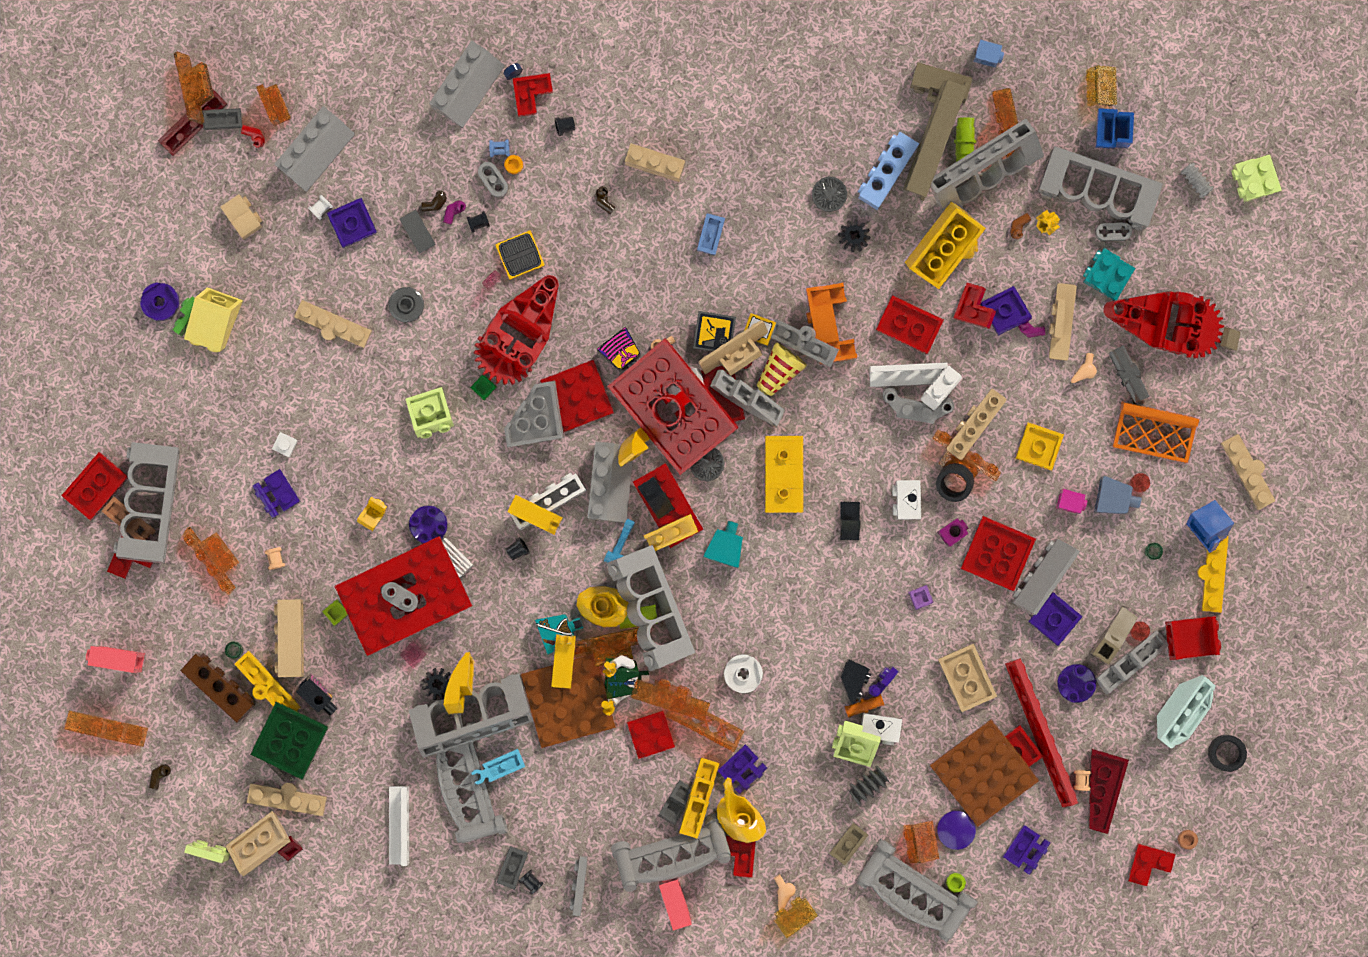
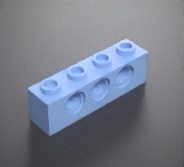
M899 132L897 136H892L888 143L890 148L887 152L883 150L878 158V161H880L878 167L873 166L868 174V177H870L867 184L863 182L858 190V193H860L858 199L876 210L881 206L919 145L918 142L902 132ZM899 150L902 153V157H893L892 151ZM889 166L892 169V173H883L882 167ZM879 182L882 185V189L874 190L872 183Z

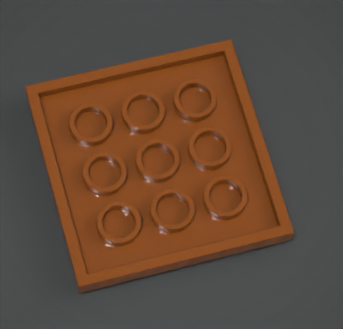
M595 653L573 660L571 688L551 687L553 665L521 674L541 748L616 728L613 715L608 716L603 713L604 708L601 706L602 702H608Z
M992 719L988 720L930 764V767L977 827L1039 782L1038 777Z

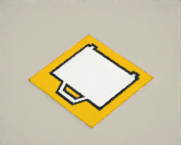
M750 313L744 331L753 324L763 320L768 333L756 342L768 346L776 322Z

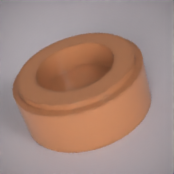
M1183 830L1178 835V843L1184 849H1193L1198 843V837L1191 830Z

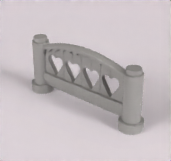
M476 721L467 723V726L475 724ZM474 741L437 753L436 764L439 786L446 807L459 828L455 832L457 842H462L463 844L497 833L499 835L508 833L504 815L495 816L485 780L481 784H475L474 782L480 779V775L478 773L471 775L473 770H481ZM449 750L463 754L462 758L453 767L449 766V759L446 757V752ZM453 769L469 773L460 785H455L453 782L454 777L451 775ZM458 788L474 791L465 804L459 802ZM464 806L480 810L471 822L464 820L465 814L462 812Z
M717 813L705 817V827L701 828L698 839L681 834L635 849H631L630 844L625 841L612 845L611 852L617 861L623 888L627 892H632L636 890L638 883H651L678 878L699 870L714 860H718L722 864L728 863L731 853L724 830L717 819ZM699 843L710 849V852L707 854L694 855ZM681 848L691 855L690 859H683L681 862L676 861ZM662 854L673 861L670 865L657 867ZM643 860L654 866L651 871L638 872Z
M880 838L876 844L878 847L858 876L856 883L865 889L868 886L872 887L879 897L895 911L920 925L938 930L940 932L938 936L944 941L948 942L949 939L951 940L970 909L975 908L978 901L963 891L956 897L893 856L896 848ZM894 871L893 888L888 889L885 884L879 883L880 877ZM910 882L909 899H903L902 895L895 893L897 887ZM927 892L926 909L920 910L918 905L915 906L911 903L913 898ZM943 903V918L940 921L936 920L934 916L928 915L930 908Z

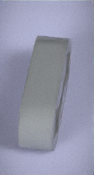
M1103 223L1095 230V236L1100 241H1124L1132 235V227L1127 223ZM1104 227L1106 231H1112V233L1103 237V234H1099V231ZM1124 227L1125 230H1128V233L1125 234V237H1122L1121 233H1115V231H1119Z

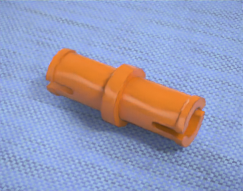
M880 694L866 700L864 698L860 699V702L844 707L848 718L864 712L867 714L869 710L885 706Z

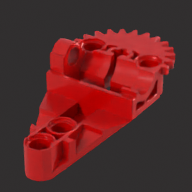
M547 275L502 306L492 318L482 337L479 336L477 338L480 343H475L474 346L479 350H475L474 354L479 355V357L475 359V362H481L478 369L485 368L483 375L490 374L488 380L496 377V384L502 379L504 385L507 384L508 380L511 385H514L515 379L521 382V376L525 379L528 377L526 371L532 372L531 367L536 362L550 336L559 282L555 276ZM545 283L549 284L551 289H548ZM536 298L540 299L542 301V304H539L536 301ZM502 323H506L534 341L532 348L517 340L508 354H506V349L514 337L500 329ZM487 339H491L494 345L489 344ZM520 359L526 362V366L520 363Z
M1168 291L1109 301L1103 308L1107 318L1152 348L1177 355H1186L1187 358H1191L1192 354L1194 359L1198 358L1199 355L1201 358L1205 357V352L1208 355L1212 354L1210 348L1216 350L1215 342L1221 343L1218 336H1223V333L1219 331L1220 328H1224V325L1219 324L1223 317H1217L1221 311H1214L1216 304L1214 303L1209 306L1210 299L1204 301V296H1199L1198 298L1190 293ZM1172 304L1179 306L1175 323L1189 324L1190 327L1175 326L1172 341L1165 339Z

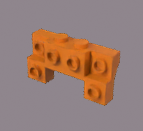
M844 283L806 288L809 312L806 313L808 324H811L816 332L815 338L839 349L833 362L857 359L854 339L839 341L833 305L847 302L844 293Z

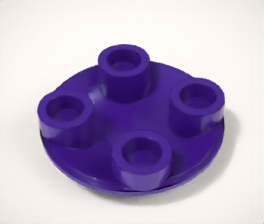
M435 506L418 508L411 515L409 521V529L412 536L421 543H426L438 536L442 539L448 526L445 514Z
M1069 665L1059 674L1057 681L1058 690L1070 702H1084L1094 694L1096 678L1093 672L1084 665Z
M951 811L940 819L937 825V834L940 841L946 847L959 850L966 848L972 843L975 838L976 827L968 814L962 811Z

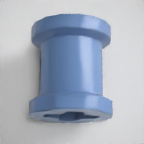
M509 139L501 142L489 140L490 157H494V155L510 156Z

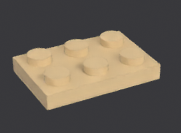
M974 644L938 659L961 712L997 697Z
M272 811L227 844L226 848L239 873L244 877L288 844L290 839L277 815Z

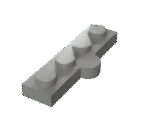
M775 319L776 325L771 338L829 367L832 366L839 349L815 338L816 332L812 327L803 326L798 330Z

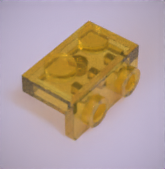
M798 896L790 902V907L786 910L783 907L774 914L776 917L773 920L786 938L818 917L805 896L802 898Z

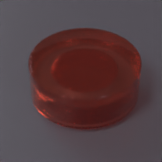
M1138 473L1131 478L1130 485L1136 492H1145L1150 487V479L1146 474Z
M1138 621L1135 622L1130 634L1135 640L1142 641L1149 636L1150 628L1145 622Z

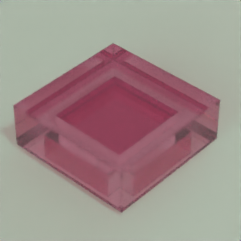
M494 270L482 282L483 286L489 290L501 278V275Z
M414 641L400 654L412 668L427 655Z

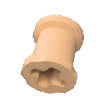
M280 547L264 551L270 565L268 570L285 567V563L282 562L280 553L282 549Z
M1074 770L1075 786H1073V789L1090 791L1089 775L1091 771Z

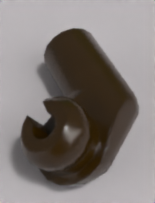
M601 186L595 193L596 204L611 215L616 207L608 202V189Z
M437 191L431 202H421L422 212L440 210L447 199L445 192Z
M161 764L152 770L149 788L159 789L160 779L171 773L169 765Z

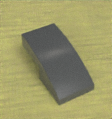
M416 209L399 218L419 254L436 245Z
M679 780L658 816L675 826L687 805L691 787Z

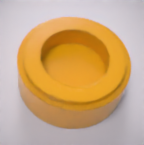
M510 155L506 158L504 167L508 173L515 175L522 171L523 161L517 155Z

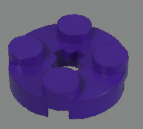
M153 283L143 290L140 306L144 314L156 321H165L172 318L179 309V295L168 284ZM158 297L165 299L163 306H156L155 303H157Z

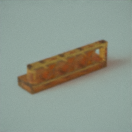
M677 695L666 714V717L732 752H735L744 733V730ZM677 701L686 705V713L678 714L673 711ZM688 706L691 707V708H693V709H695V710L689 711ZM701 712L705 721L700 723L693 722L690 713ZM687 714H688L690 720H689L688 718L684 717V715H687ZM705 715L712 719L706 720ZM718 721L722 730L717 732L710 731L707 722ZM722 724H724L725 726H727V727H729V728L723 729V725H722ZM733 729L739 732L734 743L727 740L724 731ZM723 732L724 737L718 735V733Z

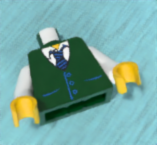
M623 655L617 658H605V670H603V673L605 674L604 686L608 702L603 701L601 706L604 708L603 713L608 716L613 714L614 706L621 700L638 692V682H649V671H639L637 662Z

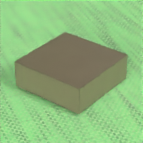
M1224 327L1221 346L1237 351L1240 332Z

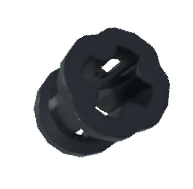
M485 211L474 217H466L472 233L482 227H490Z
M531 869L518 880L519 883H523L527 887L530 895L535 893L544 884L542 881L539 882L532 874L533 871Z

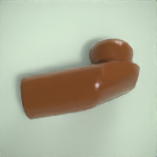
M1028 213L1012 221L1010 229L1012 238H1022L1023 226L1031 221Z

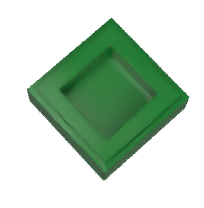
M482 374L470 388L485 401L497 386Z

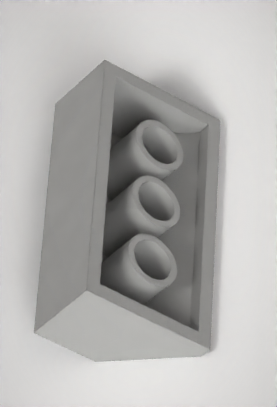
M471 41L430 101L431 108L463 128L505 65L486 49Z
M323 106L274 165L307 192L353 138L355 133Z
M595 442L588 519L625 523L627 520L633 461L620 467L618 463L620 444Z
M1056 539L1054 542L1051 540L1045 548L1047 552L1044 557L1040 556L1035 562L1034 566L1036 568L1033 573L1028 572L1023 579L1025 582L1024 586L1021 589L1018 587L1012 595L1015 598L1012 603L1030 615H1037L1080 553L1079 550L1059 539Z

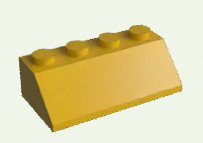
M951 201L905 261V264L910 270L937 289H940L986 228Z

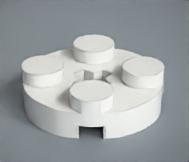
M745 654L733 657L726 664L724 670V678L727 685L739 693H748L755 690L763 676L760 663L754 657ZM741 668L749 672L746 675V679H742L741 676L738 677Z

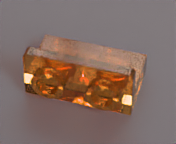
M263 84L256 87L273 126L291 119L276 84L267 88Z
M933 820L903 826V835L906 840L907 856L910 863H924L939 859Z

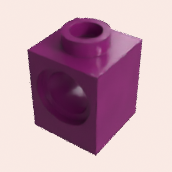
M956 518L937 531L947 547H951L969 534L967 532L969 528L963 520ZM952 526L959 529L957 537L950 535L949 530Z

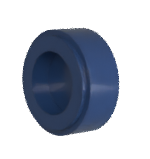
M514 63L508 66L503 74L507 80H511L521 74L523 69L519 63Z

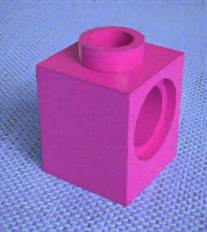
M1061 489L1056 508L1080 514L1081 511L1086 509V495Z

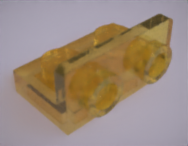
M1097 65L1087 69V106L1117 105L1116 67Z

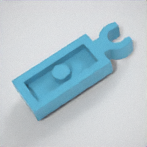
M515 749L483 763L482 767L484 770H473L471 775L476 773L480 775V779L475 781V784L483 783L485 778L492 782L524 768L525 765L519 750Z

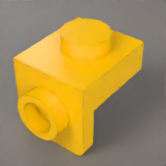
M371 497L367 506L357 518V522L374 531L385 515L387 506L383 501Z

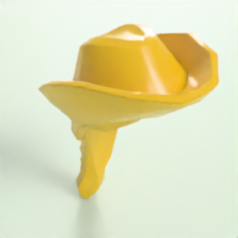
M595 586L579 593L576 606L582 617L592 624L606 628L617 627L624 622L629 603L621 598L617 589Z
M726 778L723 783L725 796L721 798L717 806V819L724 832L734 840L745 843L760 840L766 833L765 821L758 810L745 797L737 796L734 793L731 778Z

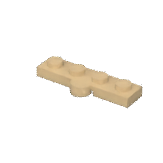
M301 300L294 316L296 319L321 329V335L326 340L330 341L338 336L362 348H365L372 332L370 329L304 300Z
M1237 434L1222 442L1223 449L1257 510L1275 502L1261 475L1265 470L1264 463L1260 460L1253 461L1240 435Z
M291 782L283 784L281 789L251 783L247 803L324 816L327 797L298 792L296 786Z

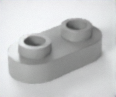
M482 163L478 168L480 179L492 196L496 198L504 197L508 192L507 182L493 163ZM486 170L492 171L490 176L485 175ZM501 185L502 190L496 191L495 187Z
M389 582L383 586L382 596L386 601L406 612H411L417 608L418 598L412 592L394 582ZM390 588H393L395 591L392 596L388 594ZM407 598L411 599L409 606L404 603Z

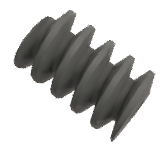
M875 766L876 773L869 770L870 777L863 774V782L856 779L857 786L852 783L849 784L851 789L849 792L859 806H862L861 799L868 802L867 795L874 798V790L881 793L880 786L887 789L886 782H889L880 767Z

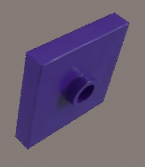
M362 198L327 213L342 248L377 233Z
M1014 286L982 301L980 306L996 311L991 325L998 336L1032 319V315Z
M1052 592L1037 615H1033L1028 622L1055 645L1059 646L1083 616Z

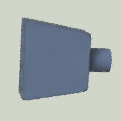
M1102 476L1100 478L1094 513L1127 514L1129 507L1140 508L1142 498L1132 495V486L1107 476Z

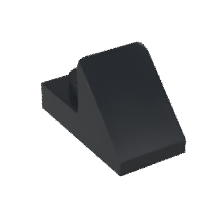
M654 477L638 486V489L658 519L674 510L670 500Z
M840 502V540H859L861 525L860 502Z

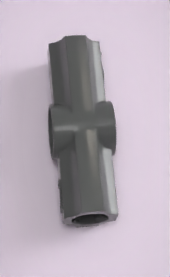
M1124 345L1109 352L1108 354L1117 370L1116 374L1118 377L1120 376L1121 384L1126 387L1133 403L1136 404L1150 397L1141 380V373L1137 365L1132 362Z

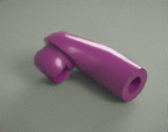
M460 200L449 204L446 207L443 223L452 225L454 216L463 212L466 209V204Z
M1029 321L1018 326L1019 330L1028 338L1046 335L1044 326L1033 327Z

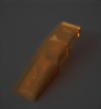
M68 710L64 726L65 730L144 747L148 731L147 727Z

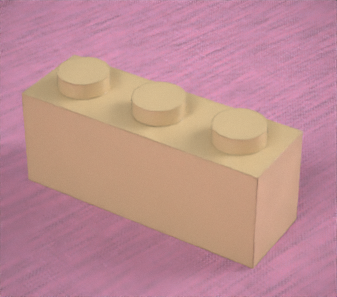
M630 143L625 165L680 182L685 167V160Z

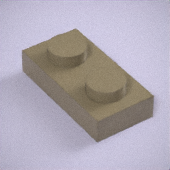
M852 823L829 854L843 865H846L868 837V834Z

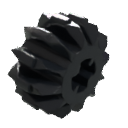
M858 220L854 221L853 226L850 221H847V227L842 225L841 230L843 232L838 233V236L843 238L839 240V244L846 242L843 249L846 250L851 246V253L854 252L855 247L859 252L862 251L861 245L867 247L868 243L865 240H870L871 238L869 235H865L870 231L869 228L863 230L865 223L857 226ZM855 232L858 233L857 237L859 239L855 238L854 240H852L851 235L849 234H854Z
M434 668V676L430 672L426 673L430 679L422 680V682L428 683V686H424L422 689L430 690L426 694L427 697L434 693L433 700L437 699L438 694L440 699L443 700V693L446 692L449 682L447 678L451 673L447 672L444 676V668L440 669L439 674L437 669ZM436 679L443 681L442 689L440 690L438 687H434Z

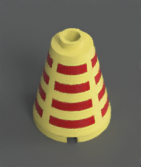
M775 343L757 386L766 396H773L805 369L807 364L800 357L792 354L785 346Z

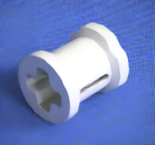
M322 195L319 196L320 199L312 207H308L319 220L322 219L321 216L329 208H333Z

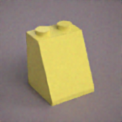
M207 287L194 299L184 339L188 340L192 345L207 347L209 351L221 352L226 347L243 300Z

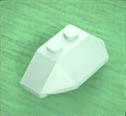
M1203 675L1179 684L1157 715L1158 739L1169 748H1173L1175 745L1188 740L1210 710L1213 691L1216 685Z

